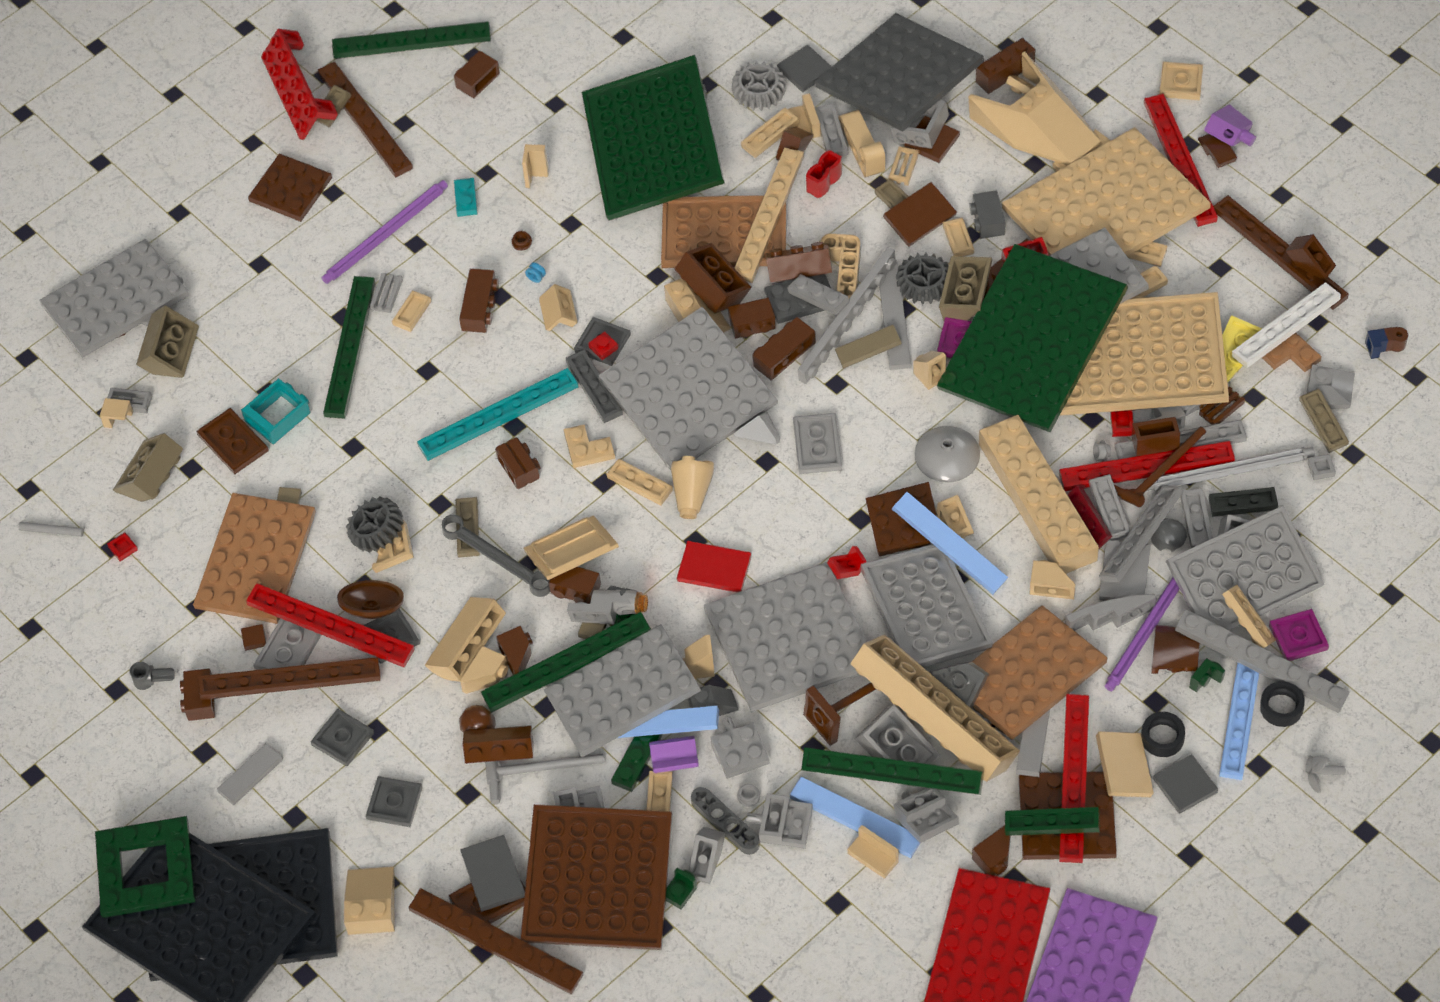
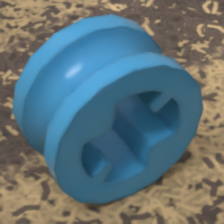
M533 262L526 269L525 274L531 281L540 283L542 277L546 275V271L541 265Z

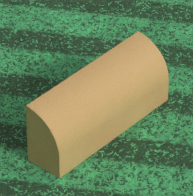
M470 597L425 666L441 678L460 682L482 646H485L506 612L495 599Z

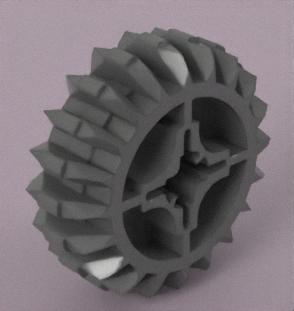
M917 252L916 257L910 255L908 260H903L896 274L897 286L900 287L902 295H905L907 300L912 299L914 304L917 301H921L922 305L925 301H928L930 304H932L933 300L939 302L949 267L948 262H943L942 257L936 259L935 254L928 256L926 252L923 256H920Z
M381 496L377 499L372 497L369 502L364 500L363 505H357L358 509L356 511H351L353 516L347 518L349 524L346 525L347 535L351 543L359 550L369 553L372 550L378 552L380 547L385 549L388 543L392 544V540L398 538L397 532L402 531L401 525L404 524L403 515L398 505L390 499L382 498Z

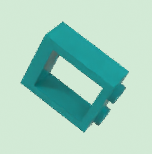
M279 378L241 409L244 421L273 445L310 414L308 399L303 394L299 395L288 382L284 383ZM282 396L296 408L273 426L260 414Z

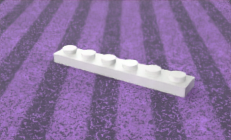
M1325 282L1234 349L1232 357L1246 368L1250 367L1338 302L1341 294Z

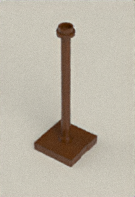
M870 682L830 705L813 685L806 689L803 715L829 746H832L838 741L841 717L837 712L875 691L876 688Z

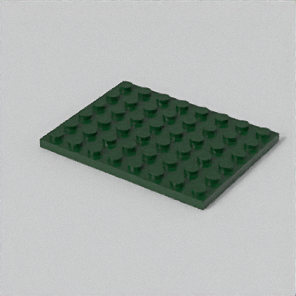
M695 55L581 92L605 214L608 221L725 184L699 65Z
M1014 244L983 300L981 310L977 311L946 371L937 384L938 389L1009 417L1019 415L1022 422L1051 432L1128 289L1127 284Z

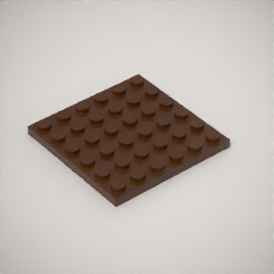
M534 805L520 940L526 943L662 950L672 812Z

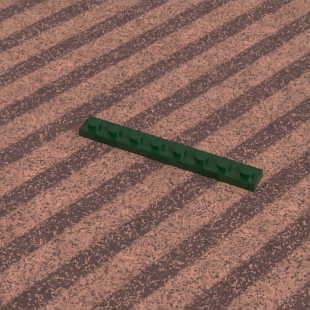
M489 21L336 38L332 39L334 59L490 42Z
M354 276L323 411L324 417L346 418L375 287L374 277Z
M639 612L481 691V694L492 713L594 662L650 631L651 628L642 612Z
M804 748L801 767L802 771L976 795H981L984 772L812 748Z

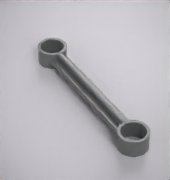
M448 515L442 520V533L447 539H460L529 584L533 595L544 597L550 593V579L547 580L541 571L534 573L465 528L462 518L458 515ZM449 523H458L460 525V529L455 532L447 531L445 527ZM543 579L548 582V585L543 589H537L533 586V583L536 580Z

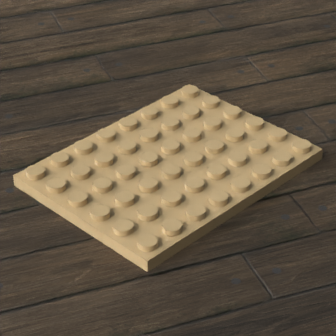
M1134 127L1002 202V209L1032 240L1043 237L1049 255L1105 227L1126 256L1210 209L1211 203Z
M1218 292L1128 299L1119 304L1060 415L1229 402Z

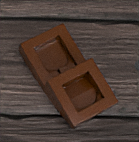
M1210 134L1198 138L1206 155L1212 157L1217 168L1236 162L1237 156L1227 143Z

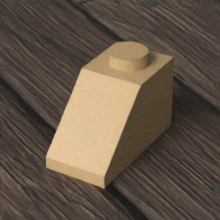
M929 351L926 354L919 355L913 361V373L928 390L938 384L943 373L946 371V355L943 352Z
M1033 560L1030 595L1074 600L1075 583L1056 563L1046 560Z
M705 635L684 649L685 658L682 659L694 679L715 676L710 635Z
M482 646L460 680L462 692L467 694L497 684L508 672L509 667L506 656Z

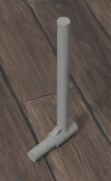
M598 754L502 766L498 761L485 762L491 804L500 803L498 784L502 780L503 775L604 763V755Z

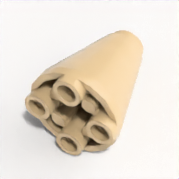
M683 456L682 460L673 461L671 464L677 508L681 518L696 519L714 474V463L712 461H696L693 456Z

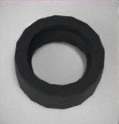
M1283 681L1271 683L1262 693L1260 711L1263 718L1270 724L1278 727L1291 726L1300 720L1304 711L1305 698L1302 691L1292 683ZM1276 695H1286L1295 701L1296 708L1290 713H1278L1269 706V700Z
M1169 712L1151 714L1142 725L1141 737L1144 748L1150 754L1157 757H1170L1178 753L1185 740V726L1182 720ZM1158 725H1166L1176 731L1177 737L1171 743L1160 744L1150 738V730Z

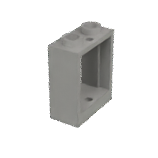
M940 99L920 116L931 118L926 130L908 127L902 132L891 127L894 143H907L932 149L949 116L946 100Z

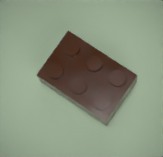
M712 243L687 251L675 267L680 277L714 314L726 310L730 306L740 304L752 288Z

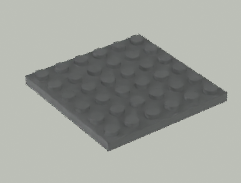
M895 13L833 65L829 71L820 76L815 81L816 88L903 132L984 62V56Z

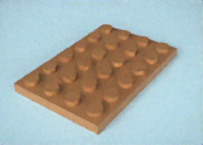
M765 195L681 197L663 203L662 268H675L687 251L710 243L735 267ZM786 202L760 266H767L766 253H770V250L778 248L782 249V251L786 250Z
M232 493L193 603L194 608L278 624L280 618L248 606L246 600L256 583L288 595L316 513L315 507Z
M1042 605L995 642L991 648L985 650L972 661L989 673L973 708L1013 740L1066 697V694L1071 693L1107 663V657Z

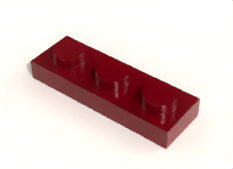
M1077 485L1067 496L1097 543L1099 550L1113 536L1083 487Z

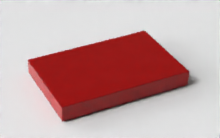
M687 541L677 581L739 593L743 589L752 554L751 552Z

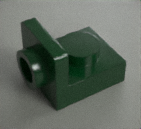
M1206 658L1191 676L1189 688L1197 693L1202 686L1206 687L1211 678L1221 683L1224 680L1225 669L1219 663L1212 662Z
M676 868L674 871L675 877L667 886L666 901L682 910L696 891L697 884L695 876L690 871Z

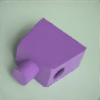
M1230 104L1212 113L1204 129L1205 132L1230 146L1243 142L1250 147L1257 138V136L1249 132L1253 125L1252 121Z

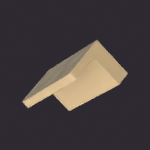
M810 93L802 95V106L789 108L788 110L799 118V124L796 127L814 135L813 138L821 137L820 122Z
M525 144L522 167L526 188H530L532 176L548 177L549 167L545 145Z
M554 284L539 297L546 330L551 331L559 323L570 327L578 323L569 289Z
M861 825L858 828L859 836L847 849V854L885 879L898 864L899 851L893 845Z

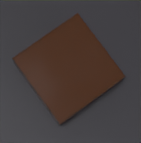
M263 624L241 628L245 651L265 646L266 638Z

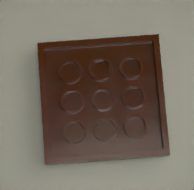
M1063 772L1040 773L1039 777L1019 775L1020 810L1061 808ZM1086 772L1085 807H1099L1100 832L1084 833L1083 859L1116 858L1113 796H1108L1103 772ZM1060 834L1021 835L1023 860L1059 859Z

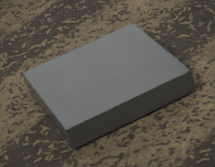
M806 45L777 64L780 72H783V75L802 92L815 85V81L832 68L809 45Z
M593 317L575 345L574 352L577 353L585 350L589 358L612 366L629 339L631 332L628 329ZM605 331L618 344L619 349L604 360H601L589 348L588 343Z
M400 608L390 615L377 618L363 625L411 644L414 647L420 644L419 639ZM378 658L380 664L386 661L381 658Z
M337 709L310 742L311 746L348 767L374 735V730Z
M1192 754L1153 776V780L1179 814L1218 793L1217 786Z
M378 776L367 809L366 820L411 827L423 788L422 784Z

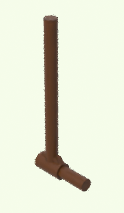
M1200 426L1136 489H1123L1114 485L1117 495L1134 506L1142 507L1145 502L1144 493L1206 433V430Z

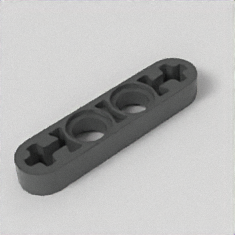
M699 787L693 790L691 802L694 809L718 831L724 832L725 837L744 854L750 855L758 851L760 846L759 836L708 789ZM705 796L706 803L702 800L697 801V797L703 798ZM715 809H720L724 813L720 818H714L711 816V812ZM733 823L740 827L734 833L727 830V826ZM744 838L749 842L753 840V845L747 844L745 846Z

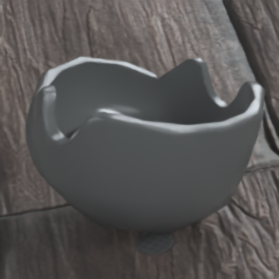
M1164 519L1151 537V542L1160 551L1169 549L1173 552L1184 545L1187 538L1186 529L1177 520Z

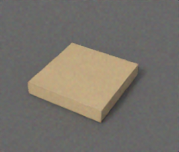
M1163 62L1160 94H1164L1165 98L1200 100L1203 65Z

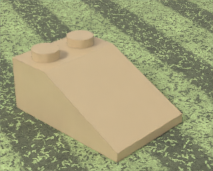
M394 867L347 871L344 924L348 935L395 932Z

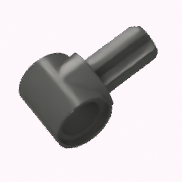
M136 662L129 670L134 686L139 690L150 688L154 685V682L173 681L175 678L173 668L154 669L153 665H148L145 662Z

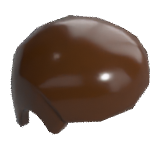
M480 705L469 706L459 718L460 730L463 733L468 730L493 729L496 725L494 715L486 707Z

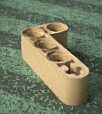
M856 110L839 115L838 118L842 132L863 176L866 178L885 172L883 146L880 141L874 142L860 111Z
M826 234L821 238V242L824 244L828 243L831 261L839 262L837 291L847 295L850 299L858 286L860 239L855 235Z

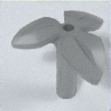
M1309 755L1306 763V772H1310L1308 781L1312 789L1317 793H1321L1317 777L1319 775H1345V766H1326L1329 758L1324 756L1313 758Z

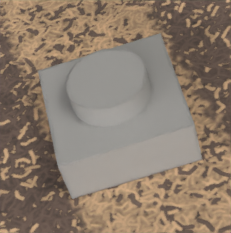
M1330 454L1308 458V466L1313 480L1335 477L1336 471Z

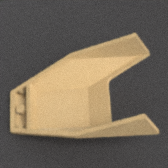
M1025 51L1022 53L1023 76L1035 83L1036 86L1014 104L1005 105L973 94L968 96L970 119L1014 149L1069 165L1092 152L1101 144L1099 138L1072 102Z

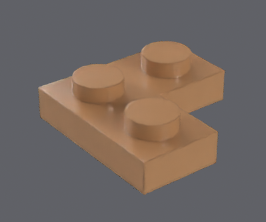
M1294 333L1263 356L1262 359L1274 370L1291 359L1299 368L1306 372L1311 369L1313 364L1316 365L1321 362L1322 356L1297 333Z

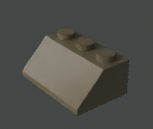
M951 256L939 304L943 320H945V317L968 321L976 315L977 311L981 310L992 257Z
M166 305L151 314L136 365L153 375L184 377L199 325Z
M165 433L144 440L116 483L113 491L140 502L153 500L159 494L161 484L169 478V471L172 466L179 462L181 458L179 455L183 448Z

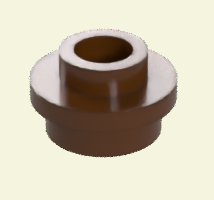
M518 231L513 235L511 243L513 248L523 251L530 248L532 238L527 232Z

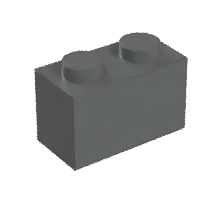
M997 190L973 194L972 203H969L971 215H975L973 220L974 229L979 231L980 238L1005 235L1006 222Z

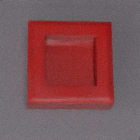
M125 532L107 543L108 548L120 562L138 551L137 546Z

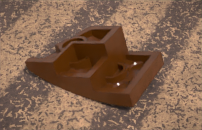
M1156 625L1151 674H1158L1159 669H1167L1172 673L1196 671L1198 669L1200 643L1175 631L1176 627Z

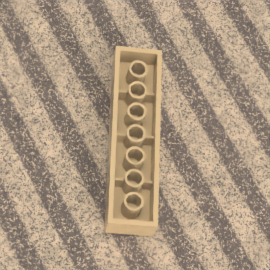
M1019 415L979 430V446L1047 560L1056 563L1065 574L1098 560L1099 548Z
M885 634L864 643L850 663L858 674L872 682L874 688L887 695L894 705L902 708L910 719L917 721L926 733L933 735L940 741L942 747L955 754L962 764L967 765L972 770L984 772L983 780L986 782L1006 772L1019 754V749Z

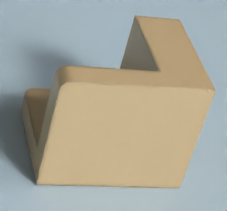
M105 398L100 413L103 426L105 428H112L115 419L125 420L127 415L132 416L133 409L130 401Z

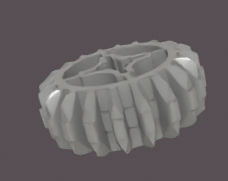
M756 61L754 65L748 63L747 67L741 66L740 71H736L732 79V91L735 100H738L739 105L744 104L745 108L751 107L753 111L755 108H759L762 111L763 107L770 109L771 104L776 106L777 102L781 101L785 94L786 81L783 72H780L778 67L774 68L772 63L766 65L765 61L762 64H758Z

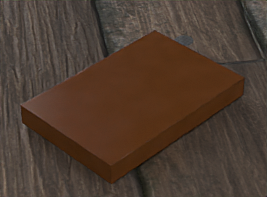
M930 182L885 212L883 218L905 244L910 247L941 226L943 222L953 218L957 211L935 185Z
M231 408L196 431L200 439L234 475L269 451L268 446Z
M472 883L448 895L453 905L489 924L524 906V898L481 912Z

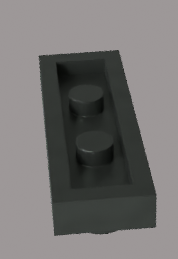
M1275 487L1209 494L1208 498L1212 517L1272 511L1278 508Z

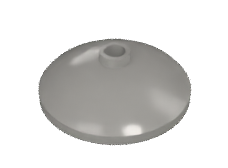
M953 426L931 429L919 439L915 448V461L920 471L930 479L939 482H956L968 477L976 469L980 459V450L975 438L967 431Z

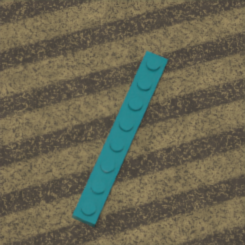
M566 368L418 440V447L427 461L578 388V382L570 370Z

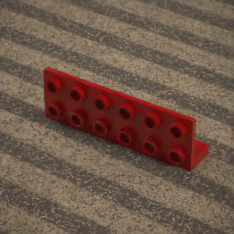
M278 28L265 51H263L261 58L299 139L304 140L317 118L335 120L338 113L331 100L314 98L292 52V49L301 51L304 47L299 32Z

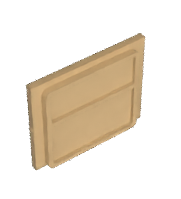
M593 515L540 538L523 549L534 565L549 580L619 546Z

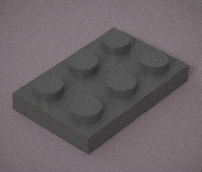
M825 274L808 277L831 288ZM795 279L764 287L765 295L769 298L777 324L825 310L788 292L787 287Z

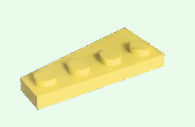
M1232 315L1222 334L1227 384L1243 366L1232 357V351L1262 329Z

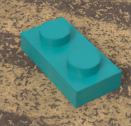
M474 178L454 180L457 217L478 215Z

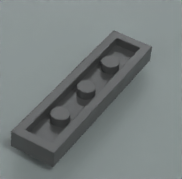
M582 350L566 357L567 365L603 423L622 416L623 411L620 405L599 380V372L586 351Z

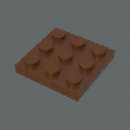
M279 153L249 194L248 199L251 203L302 222L331 181L332 175L327 171Z
M929 482L865 498L879 557L931 544L928 539L892 510L893 506L908 492L937 517Z

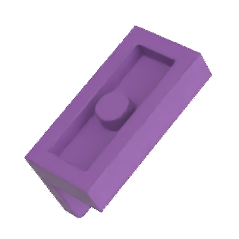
M694 736L649 742L653 773L699 766Z

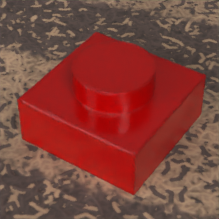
M605 331L588 343L589 348L601 360H604L619 349L618 344Z

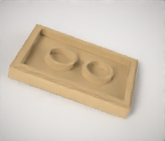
M1098 732L1096 740L1108 796L1151 797L1154 792L1141 733Z

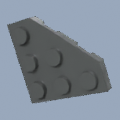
M972 661L928 671L971 709L989 676L988 672Z

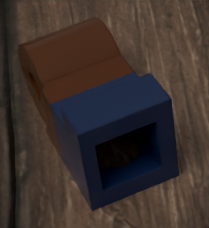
M1389 327L1368 331L1365 344L1370 358H1379L1380 352L1403 351L1409 336L1407 330L1402 327Z

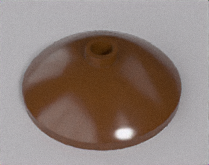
M365 580L343 587L337 595V602L339 607L350 615L363 619H377L397 611L404 602V593L398 586L392 583Z

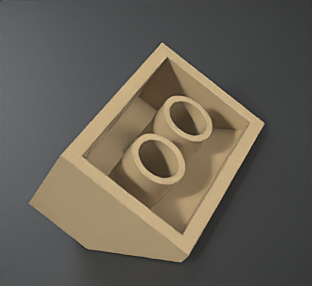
M682 278L664 285L665 300L678 322L703 307L722 332L730 330V326L722 313L714 314Z

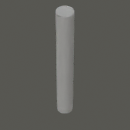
M28 522L19 523V530L80 537L84 534L83 528Z

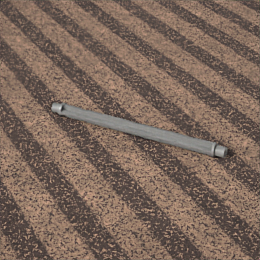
M1302 447L1180 472L1174 475L1161 476L1147 491L1160 490L1163 485H1186L1221 478L1231 474L1235 475L1279 466L1280 464L1304 461L1307 458L1314 457L1315 451L1313 447Z

